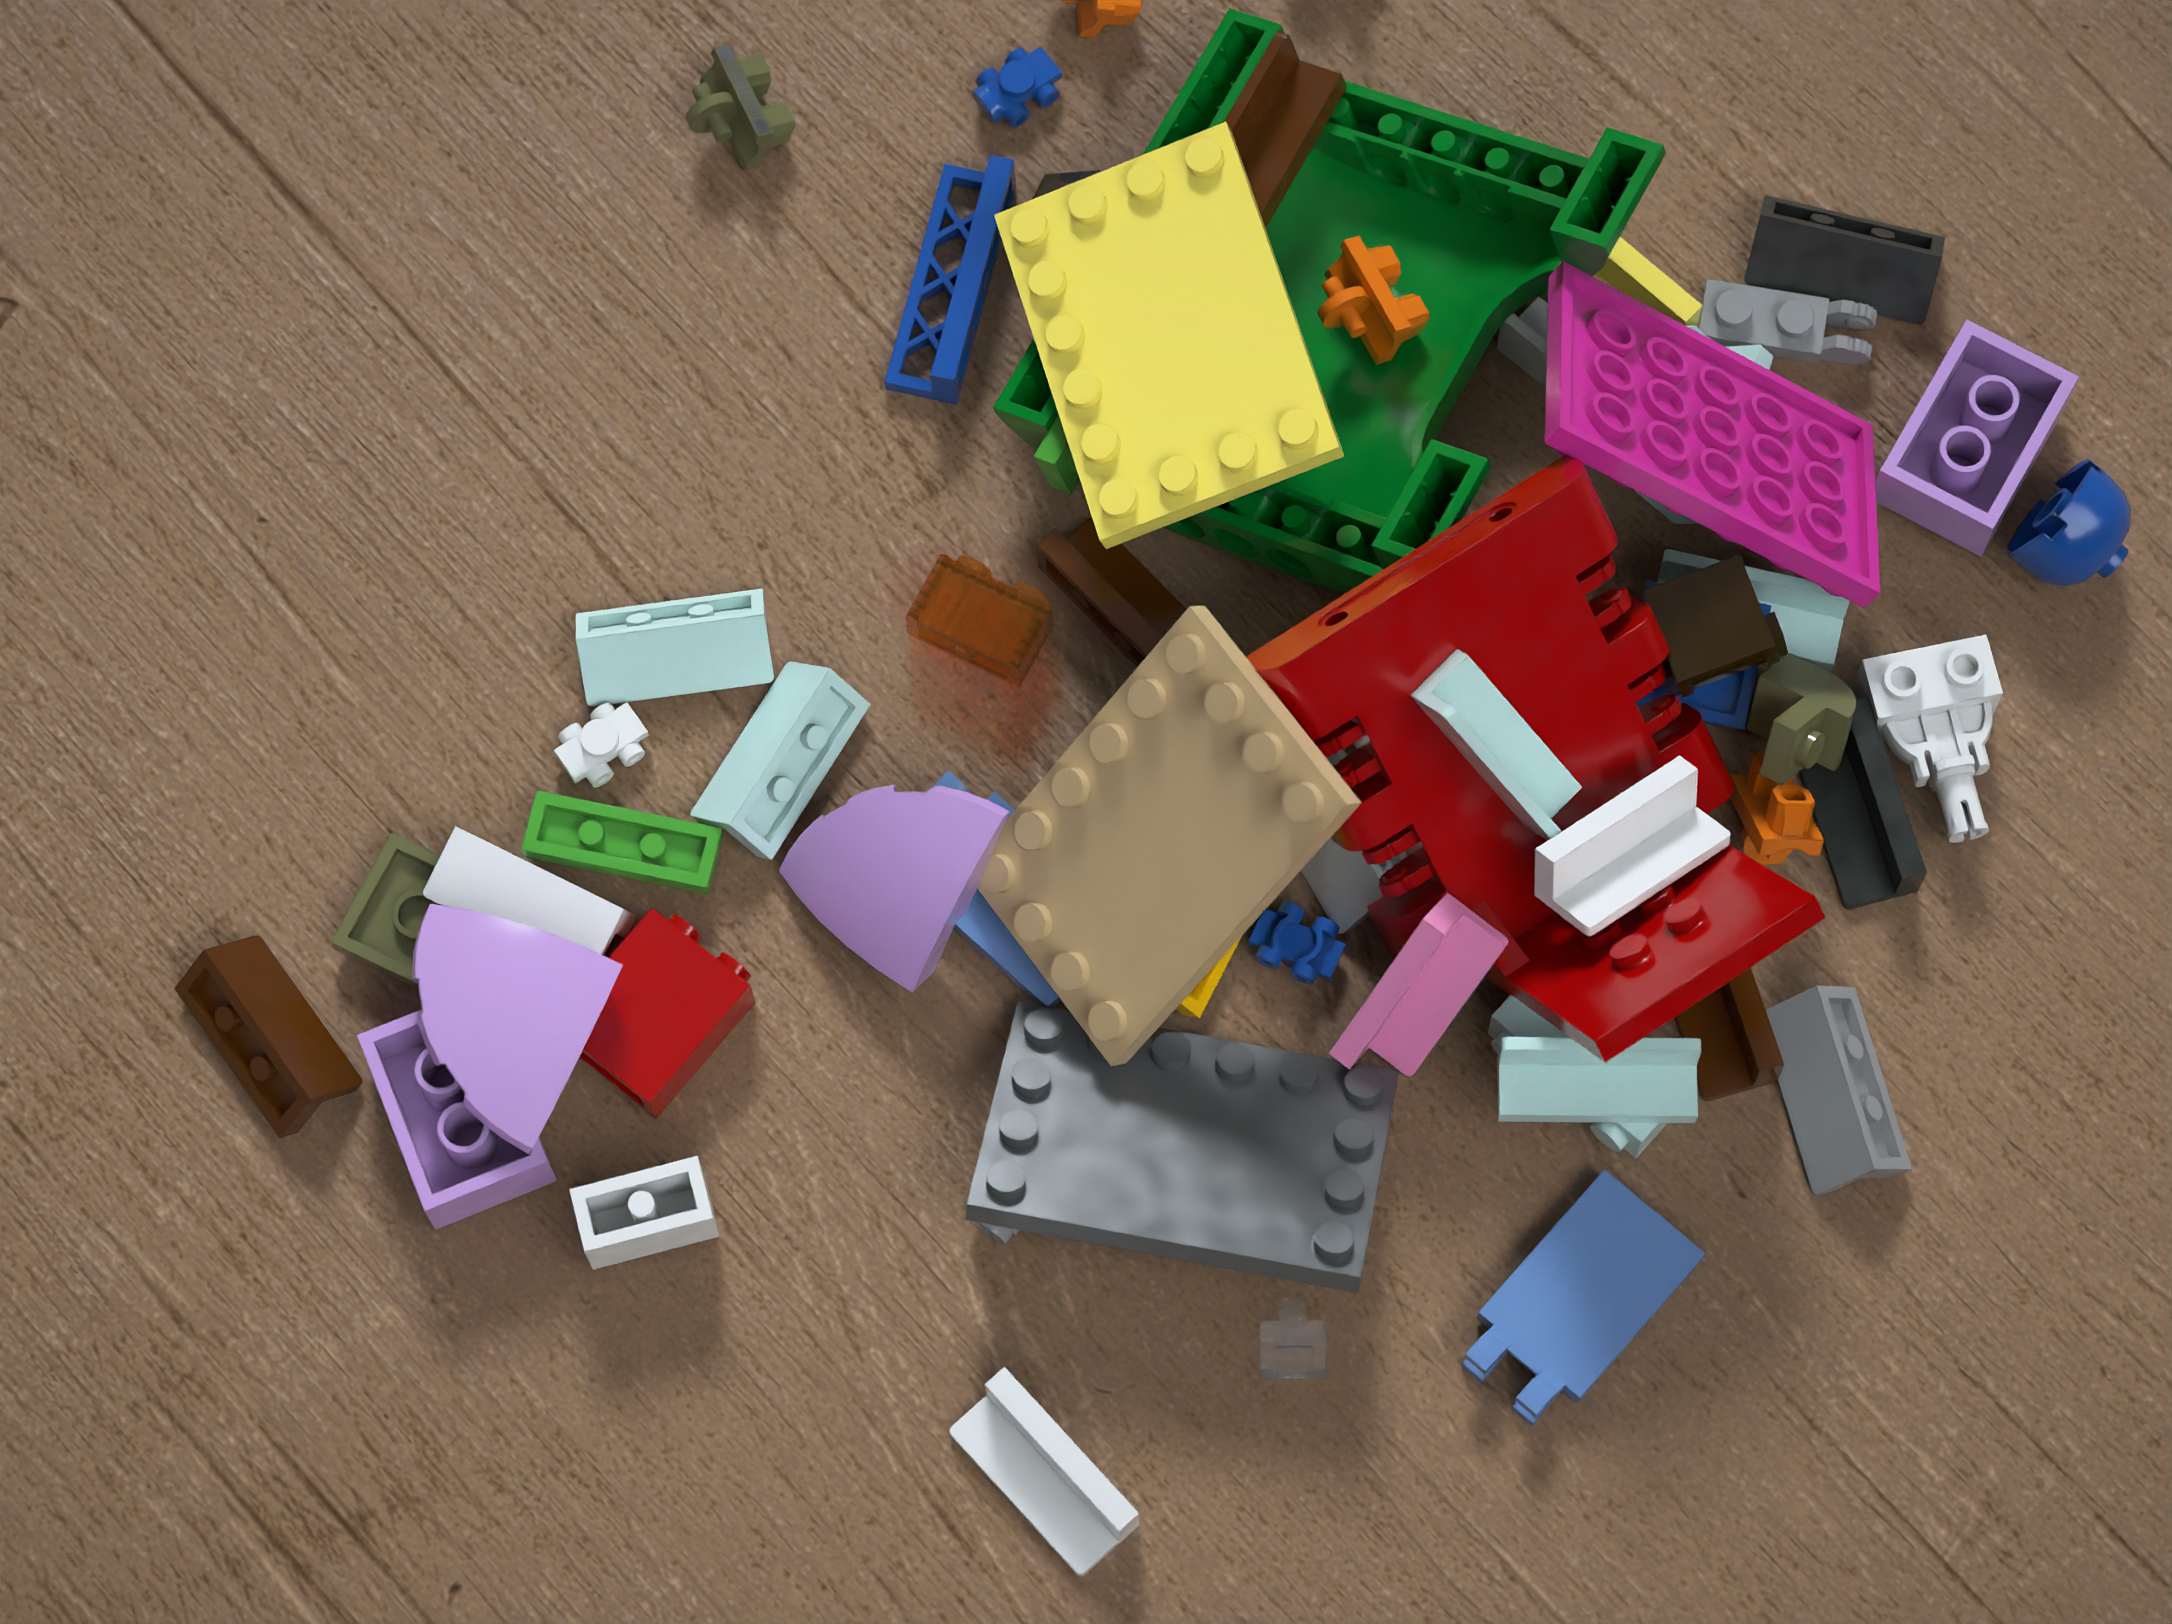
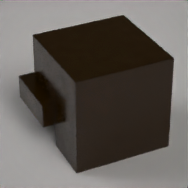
M1740 554L1642 591L1645 601L1650 605L1670 647L1668 656L1661 662L1666 671V679L1662 683L1666 694H1677V696L1681 694L1682 698L1695 694L1694 689L1763 663H1767L1770 666L1780 662L1779 657L1788 654L1784 635L1776 614L1771 612L1763 615Z

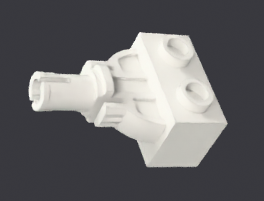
M1987 635L1863 659L1853 683L1856 699L1868 696L1882 740L1886 741L1891 751L1901 761L1910 766L1915 786H1926L1927 781H1929L1930 788L1937 792L1948 830L1949 842H1963V834L1965 833L1968 834L1969 840L1987 834L1989 827L1984 819L1973 776L1974 774L1975 776L1981 775L1990 768L1985 744L1991 732L1993 714L2003 695Z

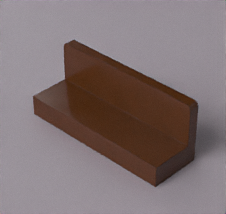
M1277 32L1224 121L1227 122L1232 131L1265 229L1347 89L1341 73L1299 60L1291 37Z
M1092 517L1087 519L1067 538H1064L1054 528L1036 544L1038 567L1137 667L1187 610L1122 543L1106 549L1099 540Z
M255 935L204 949L174 988L279 1138L298 1133L322 1102L353 1093L362 1084L363 1080L261 937Z
M1751 968L1674 1018L1681 1038L1701 1039V1055L1697 1063V1086L1704 1101L1709 1102L1778 1081L1784 1067V1062Z

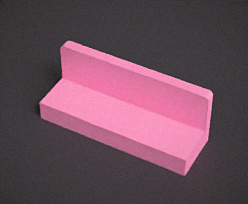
M1447 893L1423 918L1329 1054L1350 1069L1365 1051L1370 1048L1405 1076H1413L1508 945V939Z

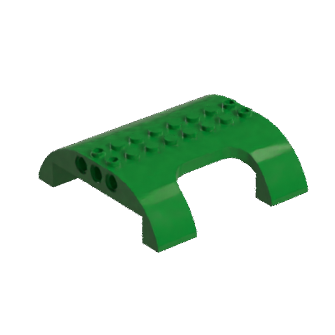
M1229 8L1142 155L1223 123L1277 32L1285 34L1282 24ZM1345 81L1347 89L1266 228L1344 457L1163 528L1294 578L1347 593L1463 520L1487 477L1491 465L1485 457L1436 441L1437 435L1495 333L1506 319L1525 303L1548 293L1549 276L1561 262L1565 261L1591 276H1594L1604 267L1666 154L1663 144L1607 127L1590 158ZM1360 236L1367 249L1387 245L1392 247L1400 261L1401 275L1396 284L1389 287L1395 298L1410 294L1420 296L1429 311V320L1421 333L1402 342L1392 360L1377 365L1360 336L1351 338L1344 325L1331 329L1325 328L1317 315L1319 308L1329 299L1322 288V284L1327 280L1324 274L1341 256L1342 249L1340 246L1343 240ZM1033 338L995 402L993 409L1004 423L1037 451L1055 421L1058 411Z

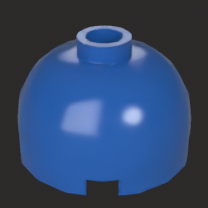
M2087 459L2075 465L2055 483L2061 490L2047 503L2040 498L2018 526L2008 544L2007 549L2011 551L2008 555L2026 571L2045 583L2062 587L2085 582L2095 573L2106 578L2119 567L2128 554L2129 549L2122 544L2131 525V508L2126 495L2107 473L2090 459Z

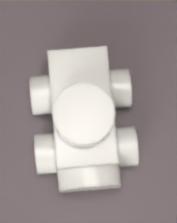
M610 702L604 703L590 714L591 721L583 728L578 723H574L566 727L559 734L558 739L562 745L554 749L553 752L575 784L586 777L594 788L600 787L614 775V772L607 764L609 761L618 756L623 765L629 767L644 757L645 751L639 742L649 736V734L627 702L617 709H614Z

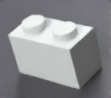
M698 1156L569 1189L583 1249L593 1270L720 1236L706 1178Z

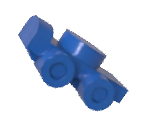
M1041 46L1029 54L1024 48H1017L1007 56L1004 62L1005 65L1002 66L999 73L994 67H990L976 78L975 83L979 88L972 92L973 99L993 123L1004 117L1012 128L1018 127L1030 116V111L1024 105L1028 100L1034 98L1041 108H1045L1058 98L1060 92L1053 84L1062 78V71Z
M1282 901L1276 913L1265 909L1248 941V945L1258 949L1255 959L1262 965L1272 969H1277L1282 961L1286 966L1292 968L1290 975L1293 978L1308 985H1312L1317 976L1330 981L1346 949V944L1335 940L1340 929L1339 925L1330 919L1318 916L1312 928L1300 924L1305 911L1289 901Z

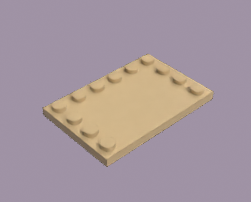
M1189 606L1006 820L977 889L1110 1066L1125 1064L1348 819L1361 802L1264 679L1255 671L1252 664L1206 606Z

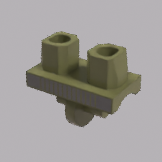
M730 43L713 47L711 55L714 63L701 76V84L696 85L692 89L697 102L687 111L686 121L693 132H712L718 143L729 140L743 170L758 167L767 149L789 141L795 128V120L787 104L779 102L760 106L756 96L767 94L772 83L771 72L762 54L736 57Z

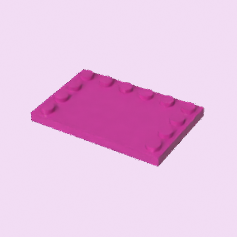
M1562 261L1549 276L1545 444L1553 447L1562 456L1565 454L1607 475L1616 484L1622 487H1630L1661 503L1670 512L1684 515L1715 531L1724 540L1733 543L1737 542L1768 558L1775 566L1784 570H1791L1820 585L1829 594L1843 597L1865 609L1881 593L1873 425Z

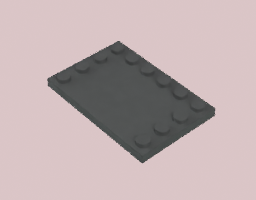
M1017 1002L966 1204L965 1220L1358 1293L1399 1071L1357 1063L1348 1069L1335 1059L1160 1027L1127 1063L1110 1066L1070 1011Z

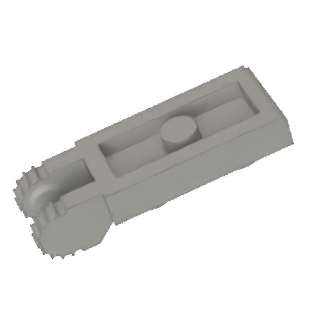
M1710 279L1706 280L1698 328L1710 339L1725 347L1760 344L1776 358L1818 364L1819 360L1857 366L1858 364L1868 363L1871 359L1872 345L1868 344V341L1838 334L1824 337L1825 325L1861 331L1873 328L1877 317V310L1873 309V306L1843 299L1829 302V298Z

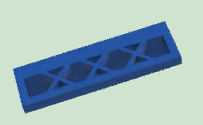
M990 155L986 172L944 164L884 382L886 390L957 405L1002 240L994 215L1010 209L1016 189L1013 159ZM954 185L981 190L975 212L960 220L949 203ZM945 217H947L952 225L942 230ZM959 236L965 244L961 264L956 269L945 274L935 259L936 249ZM930 271H932L936 280L927 284ZM944 290L951 300L946 319L930 329L919 312L921 304ZM915 326H917L922 334L912 339ZM930 345L936 355L930 374L931 380L902 374L907 357Z

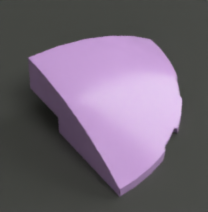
M895 785L873 788L852 796L845 805L831 811L826 816L823 814L819 816L798 837L788 851L779 872L798 898L839 940L878 971L913 993L935 972L955 923L967 912L1010 811L984 798L944 786H935L925 793L915 791L896 792Z
M430 904L418 931L412 964V979L419 982L422 1013L420 1014L418 1024L423 1040L436 1066L444 1064L465 1092L464 1106L502 1139L529 1154L579 1059L623 964L574 942L514 921L466 909Z

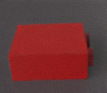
M651 908L609 956L610 959L623 964L579 1059L657 1119L755 1004L751 985L747 983L751 979V975L738 961L724 952L718 958L714 957L698 944L702 940V936L687 921L676 914H672L667 920Z

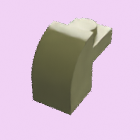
M1789 653L1780 662L1760 675L1746 727L1747 730L1768 740L1760 775L1782 785L1801 769H1810L1815 763L1832 771H1835L1840 766L1856 709L1855 695L1843 680L1826 669L1792 653Z

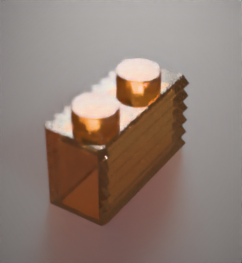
M940 554L905 617L908 635L1020 688L1031 666L1034 664L1036 656L1040 653L1042 646L1054 626L1053 607L1047 603V597L1031 585L1015 582L1013 586H1007L1003 581L995 580L991 576L992 572L990 569L976 559L961 555L955 560L946 554Z

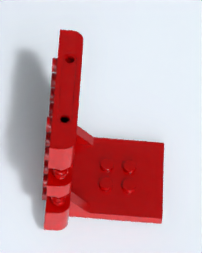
M1565 454L1252 652L1246 658L1325 757L1337 754L1338 751L1344 750L1353 743L1357 747L1355 751L1332 766L1360 800L1361 804L1331 836V839L1347 851H1363L1361 853L1367 865H1377L1392 860L1394 856L1400 855L1407 849L1410 852L1409 856L1393 865L1391 869L1386 870L1381 875L1378 887L1383 896L1367 906L1393 959L1395 960L1423 918L1449 893L1508 939V945L1485 977L1606 1063L1824 920L1825 915L1816 896L1731 845H1728L1592 936L1585 935L1534 895L1535 849L1547 842V840L1527 828L1410 696L1456 649L1467 654L1582 786L1551 818L1561 831L1575 824L1678 756H1681L1698 769L1696 807L1704 813L1708 814L1722 805L1734 792V783L1698 710L1685 703H1680L1677 694L1661 695L1640 707L1637 706V701L1653 692V689L1659 688L1665 681L1666 671L1661 662L1668 656L1670 647L1650 605L1634 596L1630 597L1626 587L1608 590L1601 593L1600 596L1587 601L1586 594L1602 585L1604 581H1608L1614 575L1616 565L1610 553L1616 548L1619 540L1584 464Z

